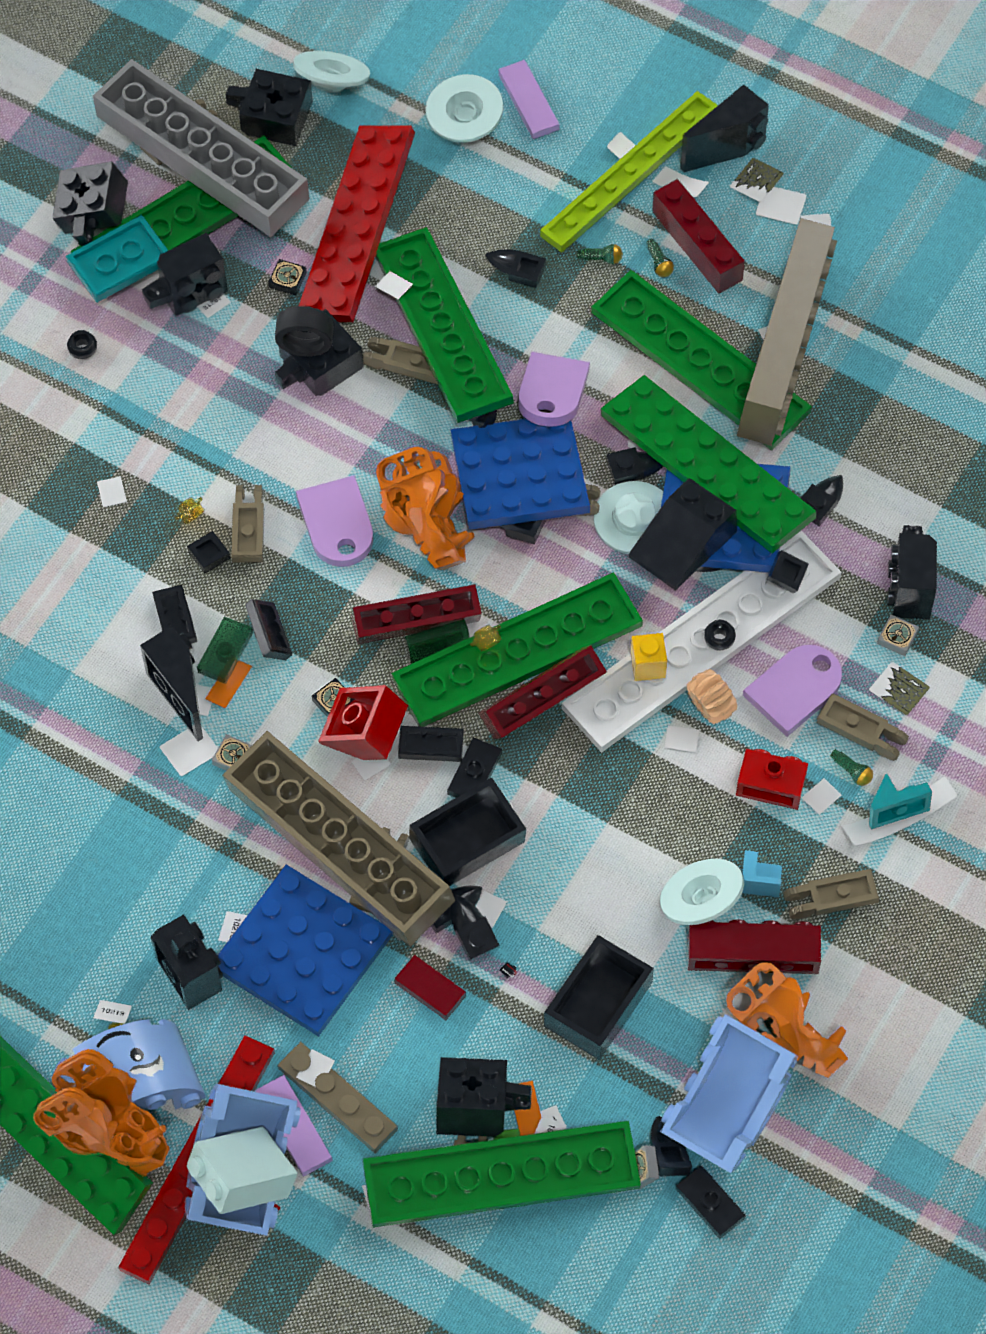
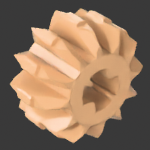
M711 669L705 670L695 675L687 683V691L692 699V703L710 723L718 724L723 720L725 721L737 710L736 698L732 694V690L729 689L727 683L715 671Z

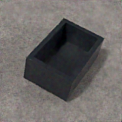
M491 777L410 824L409 839L428 868L446 884L451 886L523 844L527 829Z
M597 935L545 1010L544 1027L596 1059L601 1060L653 983L654 968L600 935Z

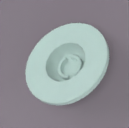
M304 52L297 55L293 62V67L297 73L311 80L316 88L330 93L339 92L346 87L364 84L369 80L370 70L364 63L353 57L335 52Z
M457 75L444 80L434 88L426 103L427 120L433 131L442 138L453 142H471L485 137L496 128L503 114V100L500 91L492 82L477 75Z
M641 481L619 483L606 490L597 501L600 505L599 513L594 515V526L600 539L613 550L629 554L661 509L663 491L652 484Z
M706 859L692 863L674 874L664 886L660 896L662 911L668 919L682 925L702 924L716 919L731 909L738 901L744 889V877L738 866L728 860Z

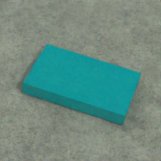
M140 215L66 255V261L96 303L158 270L157 262L159 256L167 252L168 249L145 218Z

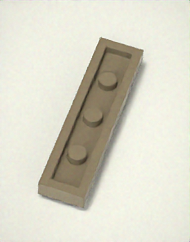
M300 1041L278 1064V1069L376 1154L398 1131V1126L332 1068L329 1073H321L316 1077V1087L296 1078L299 1072L306 1071L311 1065L309 1056L311 1050Z

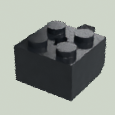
M256 68L249 86L238 87L229 85L225 94L226 104L236 107L240 111V128L246 135L255 138L265 136L269 141L297 146L313 102L311 80Z
M112 161L60 170L52 219L65 234L73 233V238L78 241L80 246L87 245L92 242L95 229L122 224L128 180Z
M204 233L160 254L157 262L159 278L142 289L143 298L151 309L168 304L175 317L182 313L191 312L198 305L209 300L218 299L228 292L223 257L208 234Z
M326 309L323 312L332 318L334 324L332 346L327 352L311 357L290 354L279 347L280 357L284 361L283 366L275 371V380L282 389L297 381L299 383L304 382L316 396H322L364 368L361 346Z
M903 525L902 533H899L897 545L891 546V557L888 561L887 576L890 578V587H888L887 606H893V616L898 618L930 620L937 590V541L930 535L923 534L922 526Z
M183 914L160 927L151 935L155 958L188 1010L222 991L220 979L223 977V974L219 968V965H221L220 960L212 948L206 949L202 941L204 936L196 922L190 924Z
M441 1057L436 1107V1134L496 1137L504 1132L505 1111L531 1108L532 1088L530 1085L507 1082V1060Z

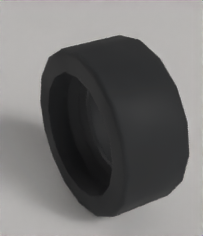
M305 306L287 308L281 311L277 317L275 342L282 350L290 354L309 357L321 355L332 346L333 320L327 313L316 308Z

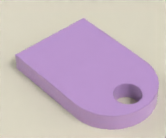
M531 352L519 391L518 408L520 413L530 422L541 426H559L571 421L578 412L589 374L590 362ZM547 409V410H550V411H552V412H550V413H543V412H540L539 410Z
M355 475L296 491V497L313 549L322 561L333 566L346 567L359 563L369 554L373 545V530ZM343 545H351L355 548L354 552L349 555L341 554L338 550Z
M802 645L789 651L743 690V696L788 737L821 709L831 694H837L842 679L841 665L829 650L816 645ZM825 661L830 668L823 672L817 671L813 667V663Z

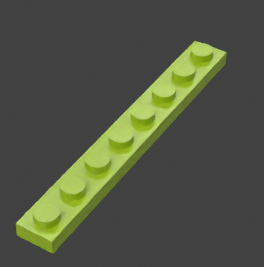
M697 90L540 230V237L561 253L565 251L682 146L683 134L718 105Z

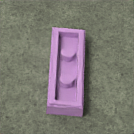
M522 60L500 68L499 77L532 139L558 131L559 122L526 61Z
M284 1075L255 1090L258 1093L298 1101L297 1107L301 1109L297 1127H292L290 1134L284 1133L283 1137H287L286 1148L303 1177L332 1162L329 1151Z

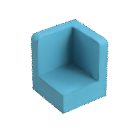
M745 851L742 870L744 889L742 893L779 897L781 865L757 863L758 852Z

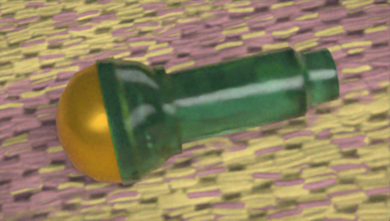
M649 239L646 244L654 260V271L660 277H668L674 271V263L664 256L660 246L654 239Z
M610 244L604 248H583L582 250H577V258L583 260H604L610 264L619 263L623 255L622 249L616 244Z
M836 749L832 751L830 757L850 773L854 783L865 786L872 781L873 770L870 766L856 763L842 751L839 752Z

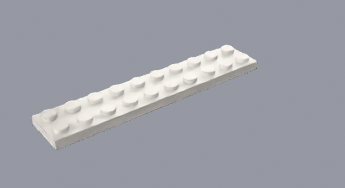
M801 530L780 547V551L783 550L809 563L797 592L792 593L768 581V572L743 571L659 632L663 633L667 656L666 678L634 681L630 653L606 670L607 673L584 686L562 702L561 709L602 753L687 691V683L695 675L709 669L716 670L839 580L842 572ZM715 620H725L735 629V642L728 649L715 650L705 642V629L708 624ZM716 634L714 636L718 639L725 638V636L722 634Z

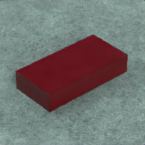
M415 954L394 978V983L444 1020H447L466 998V991Z

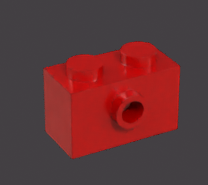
M746 749L737 782L736 796L798 810L809 763L802 762L801 759L794 756L780 757L772 755L763 749Z

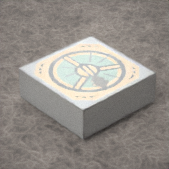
M890 615L878 638L877 644L906 656L918 633L919 626Z
M226 734L212 758V765L227 771L252 745Z
M645 1145L635 1151L641 1183L640 1189L659 1179L655 1146Z

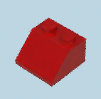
M386 685L340 688L318 742L321 745L361 760H385L392 749L408 705ZM348 697L355 699L345 707Z

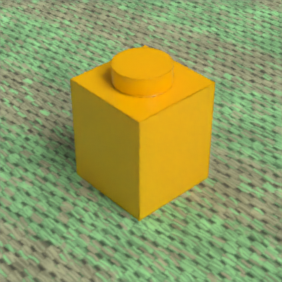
M663 633L632 636L631 660L634 681L666 678L667 656Z

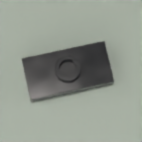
M183 585L153 591V599L162 631L172 625L178 634L184 633L191 644L196 643L197 637Z
M251 599L245 606L263 657L286 661L293 654L275 603Z
M400 726L399 759L461 762L464 729Z
M473 737L447 789V795L457 798L490 779L502 755V748Z
M702 1165L676 1185L677 1192L719 1239L746 1218V1214Z

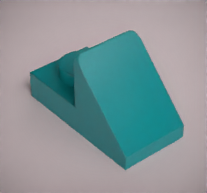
M885 774L871 804L869 817L871 830L930 811L932 790L928 783L925 782L916 786L910 785L903 790L897 791L889 775Z

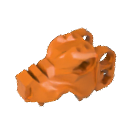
M417 446L381 460L377 465L376 475L382 490L380 494L383 502L380 506L386 511L383 516L386 523L398 533L413 536L416 544L422 545L420 550L425 555H428L427 560L435 569L446 570L466 562L465 545L475 536L473 532L468 533L467 530L458 533L450 518L455 507L463 500L464 493L460 492L459 478L452 472L448 458L442 453L430 452L426 448ZM435 460L441 461V465L437 467ZM394 463L397 466L393 470V480L389 481L385 477V468L389 464Z
M759 963L727 994L726 1003L728 1009L741 1023L756 1031L759 1028L758 1019L762 1018L766 1021L771 1018L774 1021L771 1027L777 1037L774 1038L765 1031L761 1035L798 1056L797 1062L804 1056L802 1066L811 1069L816 1063L815 1073L829 1078L848 1060L847 1055L839 1047L846 1030L841 1026L826 1039L809 1022L804 1026V1011L810 999V993H802L797 981L792 977L786 978L773 964ZM762 971L767 974L771 971L773 973L771 977L773 984L770 987L767 984H763L758 989V992L763 995L757 999L753 991L745 985L750 981L754 987L760 981L759 972ZM739 993H746L751 997V1005L744 1011L736 1010L733 1007V998Z
M92 1049L82 1050L57 1065L51 1079L57 1093L43 1100L38 1105L34 1114V1121L38 1127L48 1136L54 1135L65 1148L73 1153L80 1155L95 1153L109 1155L112 1158L118 1159V1163L130 1166L131 1170L142 1176H147L149 1172L163 1166L169 1152V1146L163 1135L166 1131V1126L159 1125L149 1111L139 1108L132 1102V1090L137 1082L136 1079L130 1078L129 1074L123 1070L113 1068V1064L104 1055ZM84 1064L90 1065V1066L86 1067L84 1071L82 1070L83 1067H84ZM60 1076H69L75 1081V1083L67 1082L63 1080ZM44 1111L52 1112L56 1115V1117H49L44 1113Z

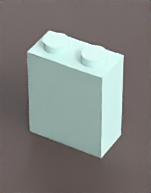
M264 1127L197 1141L194 1144L186 1166L191 1176L196 1179L208 1200L213 1203L220 1214L288 1198L298 1174Z

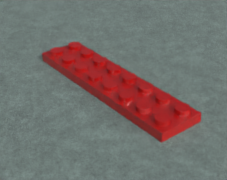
M359 125L299 306L312 307L321 311L326 309L337 322H354L415 136L412 125Z

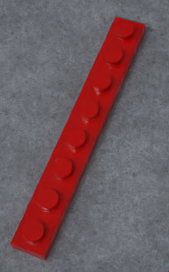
M244 1035L218 1084L254 1092L275 1054L274 1048ZM209 1099L206 1106L211 1107L214 1100ZM200 1118L118 1266L121 1272L148 1285L151 1284L186 1219L185 1200L186 1197H192V1190L186 1187L189 1171L186 1166L193 1150Z

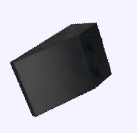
M743 84L683 134L680 169L683 172L692 171L743 157L753 149H759L766 140L769 104Z
M689 478L668 497L630 551L629 558L676 591L737 532V511Z
M171 625L140 645L147 676L199 742L203 739L192 665L195 663V660L190 653L192 645L184 633L178 634Z

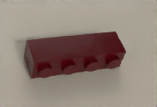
M676 179L654 191L652 213L717 293L720 294L743 281L745 260L683 184Z
M476 584L356 606L352 608L351 613L357 645L479 622L482 615Z
M589 645L579 649L481 710L478 714L494 740L500 739L604 675L607 671L593 647Z
M739 919L731 920L728 923L711 920L702 924L689 925L688 971L750 972L759 963L766 962L773 964L781 973L819 974L821 966V925H813L806 921L796 922L794 925L780 924L772 920L756 924L747 923Z

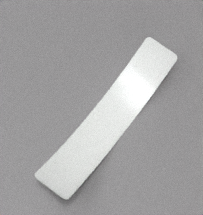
M619 132L607 145L619 159L635 146L622 132ZM666 166L652 181L663 187L678 179L692 197H697L709 184L707 181L690 178Z
M942 777L929 786L932 790L930 811L872 830L869 826V817L842 825V828L853 845L867 844L920 821L957 797V793L947 778Z

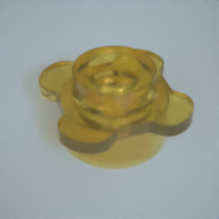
M189 497L177 506L179 511L174 518L176 520L181 518L185 524L193 521L205 511L200 503L203 500L202 497L196 500Z
M490 624L482 627L474 633L476 638L473 639L470 645L472 647L477 645L480 652L493 647L502 640L498 633V630L501 629L500 625L494 628Z

